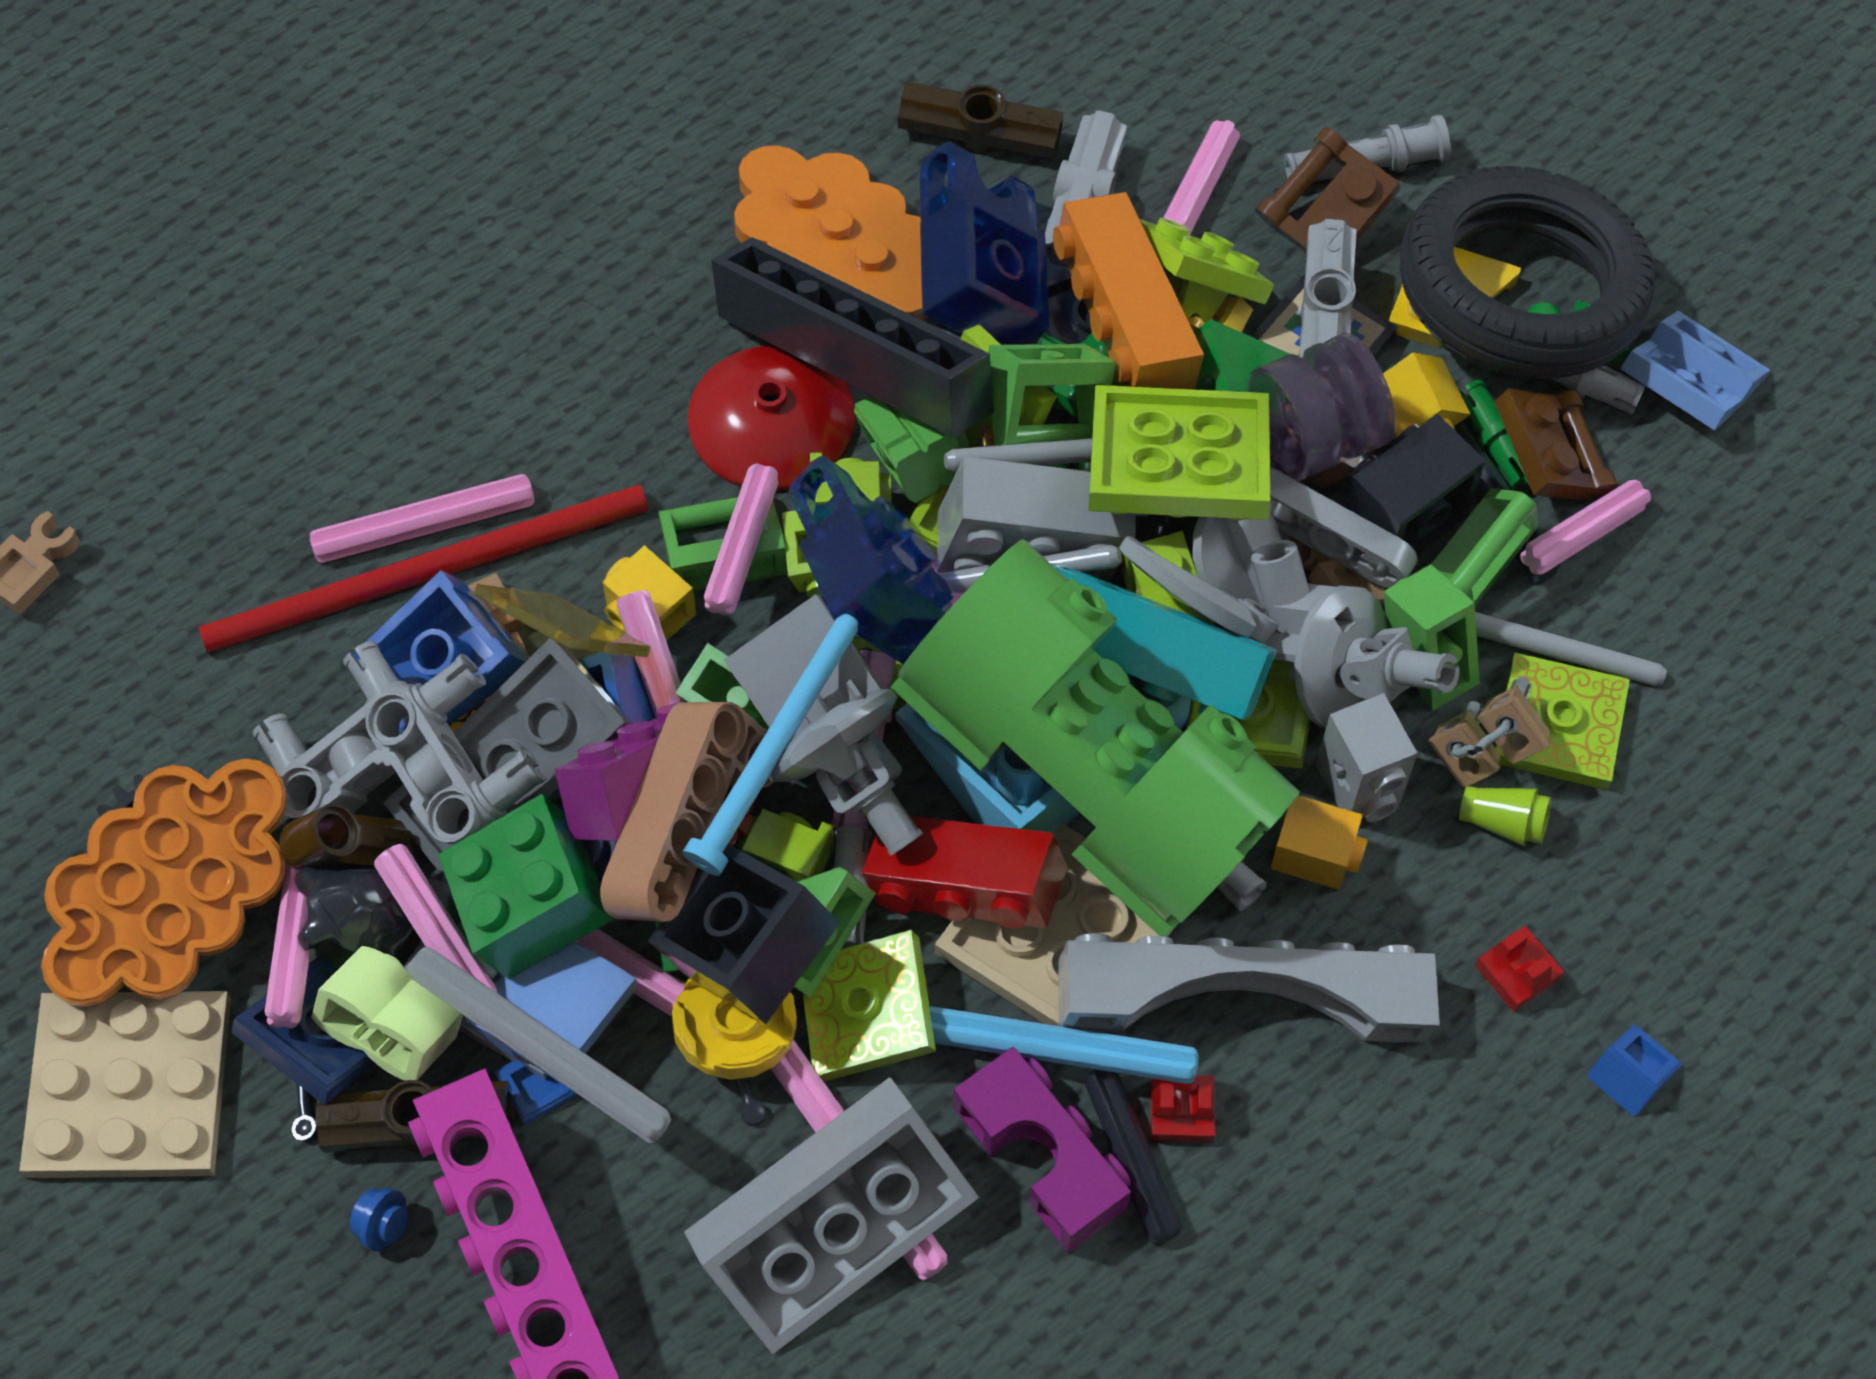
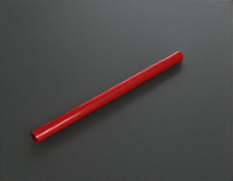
M638 484L198 626L207 654L428 583L440 570L453 575L649 511L643 489Z

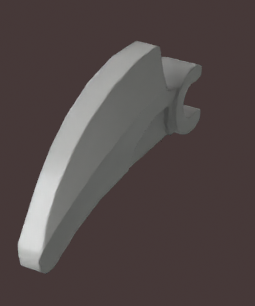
M1127 536L1119 546L1123 555L1167 593L1201 616L1246 638L1251 636L1265 644L1278 628V622L1264 615L1267 610L1258 602L1250 598H1245L1244 600L1234 598L1208 584L1201 578L1178 567L1136 539Z

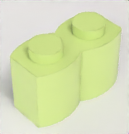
M361 946L318 989L311 1018L322 1030L337 1041L349 1047L363 1050L382 1069L407 1081L418 1080L456 1039L463 1014L412 980L409 972L395 957L370 947Z

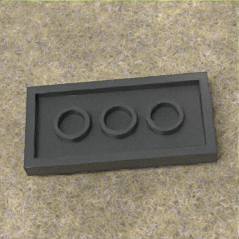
M550 637L454 732V735L483 780L513 758L520 749L527 750L537 760L539 766L534 770L542 769L547 777L546 781L535 786L506 809L508 814L540 794L545 795L555 803L561 797L555 769L578 758L577 750L583 746L597 742L612 741L618 738L617 730L632 724V722L562 641ZM402 784L383 804L397 820H401L406 830L411 831V838L438 870H443L438 854L453 845L435 839L428 832V829L420 822L412 810L410 803L413 798L405 785ZM465 808L458 818L459 832L467 825L469 819L468 808Z

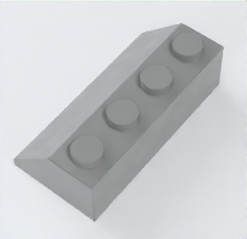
M889 1077L684 1231L702 1267L769 1351L774 1354L977 1200L979 1196Z

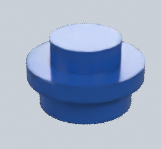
M389 1187L382 1190L372 1188L364 1192L358 1199L350 1217V1231L359 1238L363 1247L378 1252L385 1249L389 1244L395 1243L402 1236L408 1223V1211L403 1193Z

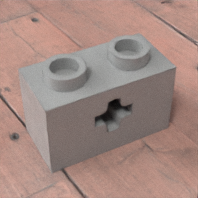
M1382 693L1330 714L1316 766L1339 808L1363 814L1362 818L1366 817L1368 822H1376L1388 817L1398 809L1417 756V751L1386 695Z

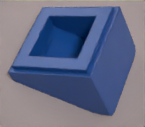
M1634 1024L1607 1048L1590 1070L1587 1077L1627 1112L1635 1116L1680 1069L1682 1064Z

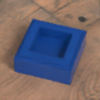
M516 1060L494 1072L499 1081L508 1080L510 1083L513 1105L524 1125L578 1096L576 1092L563 1083H559L551 1076L544 1080L527 1070L526 1065Z

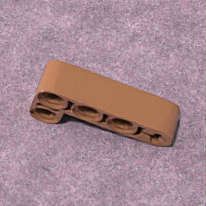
M680 702L673 706L668 713L600 887L601 902L604 910L610 917L621 920L666 922L671 921L679 914L698 868L689 862L682 852L691 838L702 839L721 808L728 787L735 785L767 733L739 705L733 702ZM768 778L763 787H769L774 782H771Z

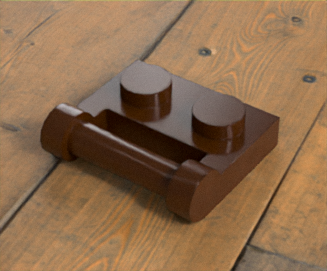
M1326 126L1314 138L1316 146L1271 199L1265 197L1255 208V212L1263 221L1304 252H1307L1309 226L1321 223L1325 219L1345 220L1349 227L1357 229V242L1400 190V184L1396 179L1351 147L1338 133ZM1334 159L1343 168L1299 221L1295 220L1287 212L1328 163Z
M1509 388L1494 401L1533 495L1593 502L1619 487L1613 471L1605 469L1582 416L1585 406L1577 391L1569 390L1552 395Z

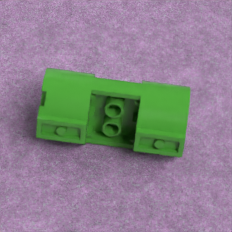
M1021 539L999 557L938 621L909 656L898 673L899 678L890 688L980 771L1006 746L1010 747L1096 827L1071 855L1159 936H1166L1179 922H1183L1242 861L1246 853L1261 838L1263 832H1267L1299 795L1300 791L1254 750L1257 746L1247 738L1246 731L1236 719L1228 714L1220 713L1211 704L1184 733L1174 725L1172 715L1163 705L1154 700H1147L1129 683L1126 672L1117 663L1110 659H1102L1094 651L1118 620L1107 610V605L1103 598L1093 589L1080 585L1072 577L1068 580L1028 542Z

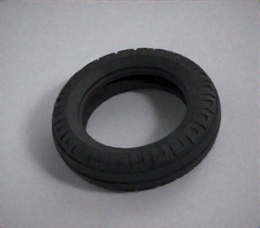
M1497 166L1495 168L1477 169L1454 177L1427 196L1414 212L1405 230L1400 252V273L1404 292L1414 313L1428 331L1442 344L1446 343V347L1467 360L1471 358L1473 363L1496 372L1499 369L1503 370L1502 373L1512 376L1529 378L1531 375L1535 379H1553L1575 376L1599 368L1617 357L1634 341L1646 323L1654 299L1655 272L1653 259L1649 247L1635 223L1619 206L1610 199L1606 200V196L1586 184L1582 186L1580 181L1559 173L1552 175L1551 171L1531 167L1523 169L1522 166ZM1488 230H1519L1546 237L1572 251L1589 267L1599 284L1600 298L1589 307L1561 314L1532 313L1507 306L1480 291L1466 278L1456 263L1453 248L1462 239Z

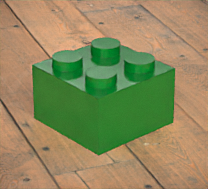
M543 794L438 854L472 953L507 979L518 975L613 920V917H610L603 908L600 895L601 885L584 841L571 839L565 812Z

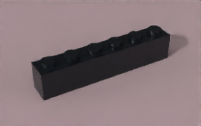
M753 237L711 260L718 316L953 438L994 412L990 353Z

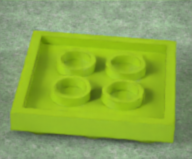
M1095 385L1088 511L1109 512L1118 515L1135 513L1169 515L1172 517L1196 516L1229 518L1232 520H1269V393Z

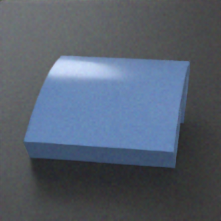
M1680 311L1662 320L1650 340L1633 349L1621 367V370L1713 430L1723 424L1750 397L1770 372V369Z
M573 942L510 979L501 975L495 986L497 994L586 1054L637 989V982L635 977L584 946ZM469 1018L464 1021L468 1028L514 1059L520 1055L539 1068Z

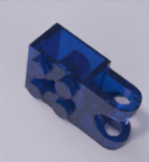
M950 141L943 143L927 156L920 170L922 314L961 334L969 328L980 325L1001 345H1020L1050 327L1046 236L1037 231L1034 189L1031 185L1012 175L996 186L987 189L979 176L974 155ZM946 173L948 179V187H946L944 183Z
M820 456L808 464L790 486L791 501L808 535L799 546L833 619L836 620V618L843 614L854 617L858 621V631L856 633L858 636L904 665L921 641L953 606L951 600L955 597V594L949 584L935 572L932 563L936 560V557L930 547L915 534L906 514L882 496L876 497L872 502L859 489L847 471L827 457ZM826 481L833 496L827 503L816 505L817 491L821 484Z

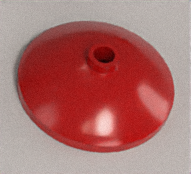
M775 345L757 346L736 352L724 358L702 377L692 394L689 404V434L693 447L701 461L721 479L742 488L748 468L758 463L763 466H772L777 470L778 486L776 492L788 491L811 483L810 453H822V462H837L843 458L851 444L855 429L854 401L846 382ZM765 396L779 397L774 401H765L761 399Z

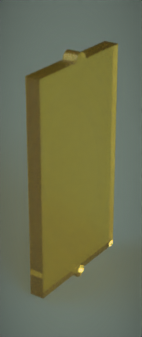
M476 584L474 596L568 648L598 651L611 655L622 654L648 658L651 646L555 594L525 591L512 587L503 588Z

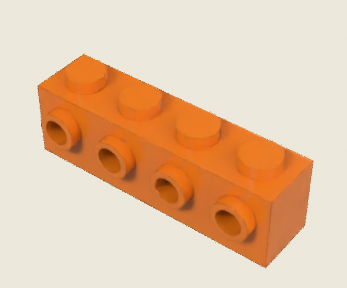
M1123 192L1064 202L1060 225L1056 226L1053 231L1055 252L1060 260L1065 259L1070 269L1072 288L1076 298L1084 300L1090 313V325L1094 338L1097 341L1103 342L1109 358L1116 362L1113 376L1116 383L1121 382L1126 387L1195 390L1204 353L1127 193Z

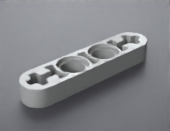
M1270 467V512L1275 518L1280 531L1380 586L1390 588L1399 580L1409 577L1417 563V555L1408 543Z

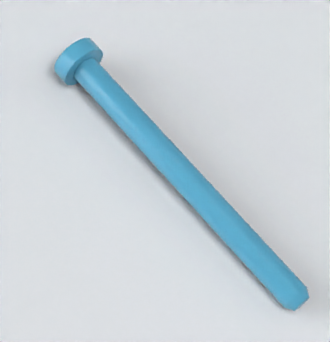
M843 614L836 618L702 839L691 838L682 854L699 869L716 876L722 873L728 863L727 857L723 854L724 849L857 633L858 621L854 617Z

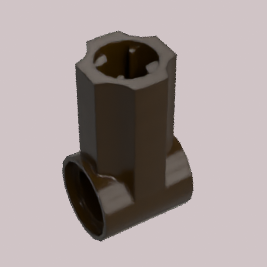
M336 803L326 804L285 825L280 834L279 842L284 859L291 867L298 871L305 867L316 869L329 867L346 870L376 869L374 861L388 848L402 844L407 847L410 853L412 851L411 831L403 827L401 820L353 814L345 806Z

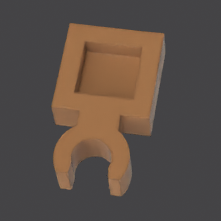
M49 511L42 513L34 520L31 526V536L25 542L11 534L0 545V602L18 615H21L60 575L52 561L71 555L80 543L75 530L70 526L59 537L48 538L58 527L53 514Z

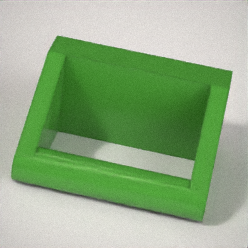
M1086 344L989 345L988 353H990L994 406L991 419L996 446L1093 438L1095 385L1112 386L1115 361ZM1074 385L1079 423L1018 425L1025 386Z
M1491 488L1431 565L1469 597L1476 606L1538 528L1536 503L1522 492Z
M738 497L658 511L669 567L693 588V591L707 588L724 538L678 546L675 531L730 521ZM773 501L765 521L766 531L761 533L745 582L787 574L786 547Z

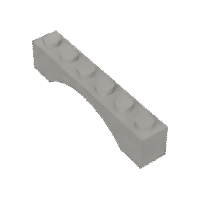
M1092 933L1080 935L1075 938V941L1068 940L1058 959L1059 1026L1093 1032L1121 1033L1145 1014L1174 1000L1204 992L1247 990L1276 994L1307 1004L1339 1021L1363 1041L1425 1042L1440 1026L1435 954L1415 953V949L1408 945H1389L1380 948L1378 952L1355 951V947L1352 944L1341 942L1327 943L1319 946L1318 949H1295L1292 942L1283 940L1262 942L1257 947L1234 946L1233 941L1225 938H1209L1199 941L1197 945L1173 944V940L1165 936H1146L1139 938L1136 943L1112 942V938L1108 935Z

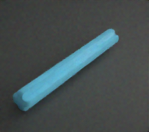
M929 1006L935 1044L1003 1054L1014 1046L1023 1058H1033L1035 1060L1185 1084L1193 1083L1197 1075L1199 1055L1193 1047Z

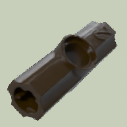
M908 81V84L905 83L898 114V128L958 140L965 150L975 154H986L1000 148L1049 159L1056 157L1064 122V112L1005 101L1002 93L996 88L978 84L960 92Z
M407 1080L399 1082L389 1090L338 1094L326 1105L319 1101L318 1105H316V1129L319 1148L323 1153L404 1147L411 1152L421 1153L410 1127L402 1126L403 1120L410 1111L416 1108L413 1102L414 1099L444 1086L430 1087L422 1081ZM508 1080L491 1082L513 1131L514 1105L511 1085ZM470 1135L461 1138L457 1143L485 1140L481 1137Z

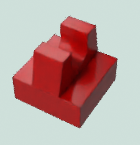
M1526 926L1518 929L1477 959L1475 967L1513 1012L1557 983L1564 974L1562 968Z
M1196 1075L1194 1082L1190 1084L1151 1078V1141L1213 1142L1215 1138L1214 1075Z

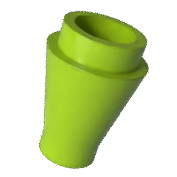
M1466 786L1461 802L1459 820L1473 823L1524 847L1528 841L1542 844L1547 829L1552 799L1551 797L1538 795V788H1476Z

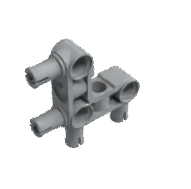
M372 641L365 642L354 648L360 657L359 660L351 652L343 659V664L351 672L367 698L365 705L306 751L290 725L289 718L285 714H275L264 720L269 729L268 732L262 725H258L253 730V737L259 742L277 774L283 780L287 795L285 816L293 819L304 816L326 804L334 803L345 806L353 813L367 802V794L397 772L413 798L410 806L420 822L435 839L455 845L506 815L508 807L547 779L542 769L534 770L539 766V763L525 749H520L513 758L485 780L479 775L446 722L448 719L446 713L478 688L486 685L482 674L474 675L479 669L464 654L457 656L455 661L424 685L420 683L414 685L407 684L405 681H398L380 652L378 644ZM408 713L409 723L406 730L400 735L399 724L405 714ZM316 785V797L314 802L309 806L308 796L310 794V791ZM465 808H468L469 819L467 825L459 832L458 818L460 813Z

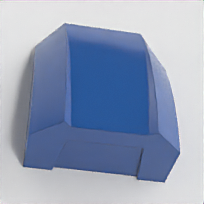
M442 570L366 641L378 644L380 652L398 681H405L407 684L415 685L420 683L424 685L455 661L456 657L460 654L468 656L475 663L479 671L474 675L482 674L486 685L478 688L446 713L448 725L495 693L528 660L525 651L511 637L486 606L485 602L462 580ZM356 652V653H355V656H356V658L359 660L360 657H359V655H358L357 652ZM408 713L405 714L399 724L400 735L406 730L409 723Z

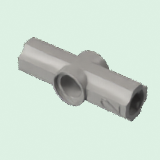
M1097 110L1094 114L1083 115L1069 161L1063 160L1054 187L1053 210L1048 219L1041 246V255L1047 257L1053 264L1068 267L1065 259L1060 260L1058 258L1053 243V231L1056 226L1060 225L1064 202L1114 193L1116 183L1115 170L1120 160L1122 148L1125 145L1127 126L1122 124L1115 114Z
M1325 219L1321 223L1310 225L1308 229L1304 295L1300 310L1301 338L1298 377L1309 382L1310 386L1330 388L1333 384L1340 382L1348 376L1351 313L1356 293L1354 265L1357 229L1349 227L1345 220ZM1327 300L1333 302L1336 305H1326L1321 303L1320 301Z

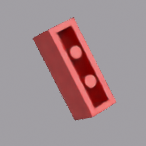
M910 816L923 834L891 856L876 833L862 870V875L868 887L876 893L874 899L879 907L899 914H905L910 911L939 914L953 921H963L967 918L994 921L1004 927L1015 929L1021 928L1024 925L1047 928L1067 870L1066 862L1054 833Z

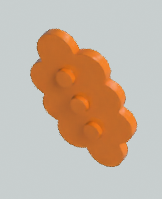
M777 145L763 146L752 150L742 159L739 166L740 191L745 198L738 203L734 212L735 235L740 243L753 237L922 321L933 312L937 299L936 279L929 270L935 266L939 256L938 232L925 219L906 214L905 198L899 190L891 185L870 182L869 173L864 164L853 156L842 153H824L807 161L794 150Z
M240 759L227 763L208 780L189 767L171 765L158 768L147 775L136 789L133 808H120L108 811L95 821L89 831L87 854L70 857L56 866L46 883L44 897L47 911L61 930L52 938L44 950L41 967L44 981L57 998L72 1006L90 1007L102 1004L115 995L124 985L143 998L161 1000L173 997L189 987L197 974L200 956L223 953L237 943L244 929L245 909L264 905L276 896L284 883L286 873L284 857L280 846L270 834L277 828L285 815L287 795L283 780L274 768L259 760Z

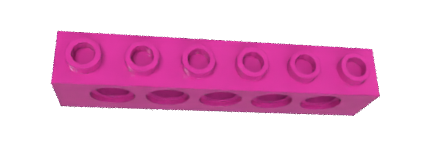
M486 1069L414 1099L413 1102L420 1117L409 1121L408 1124L422 1157L424 1158L435 1153L445 1176L434 1180L433 1183L447 1216L449 1217L460 1212L470 1235L458 1240L473 1277L486 1272L495 1295L483 1301L499 1337L511 1332L521 1356L509 1361L516 1379H559L564 1374L570 1372L583 1374L588 1379H619ZM474 1135L484 1139L488 1143V1152L480 1163L474 1166H462L452 1159L453 1148L461 1138ZM492 1194L505 1195L514 1203L511 1217L505 1223L498 1226L486 1225L477 1218L479 1204L485 1197ZM517 1253H528L539 1262V1272L536 1278L524 1286L511 1285L502 1276V1269L506 1260ZM544 1312L555 1313L565 1322V1332L562 1339L549 1347L537 1346L528 1338L530 1322L535 1316Z

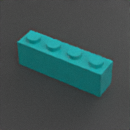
M1051 563L1068 580L1072 577L1080 585L1093 589L1103 598L1107 605V610L1118 620L1094 651L1102 659H1110L1117 663L1127 674L1144 680L1143 691L1176 703L1179 695L1201 703L1198 710L1200 714L1211 704L1220 713L1228 714L1233 718L1237 717L1243 720L1252 717L1278 649L1246 638L1060 563Z

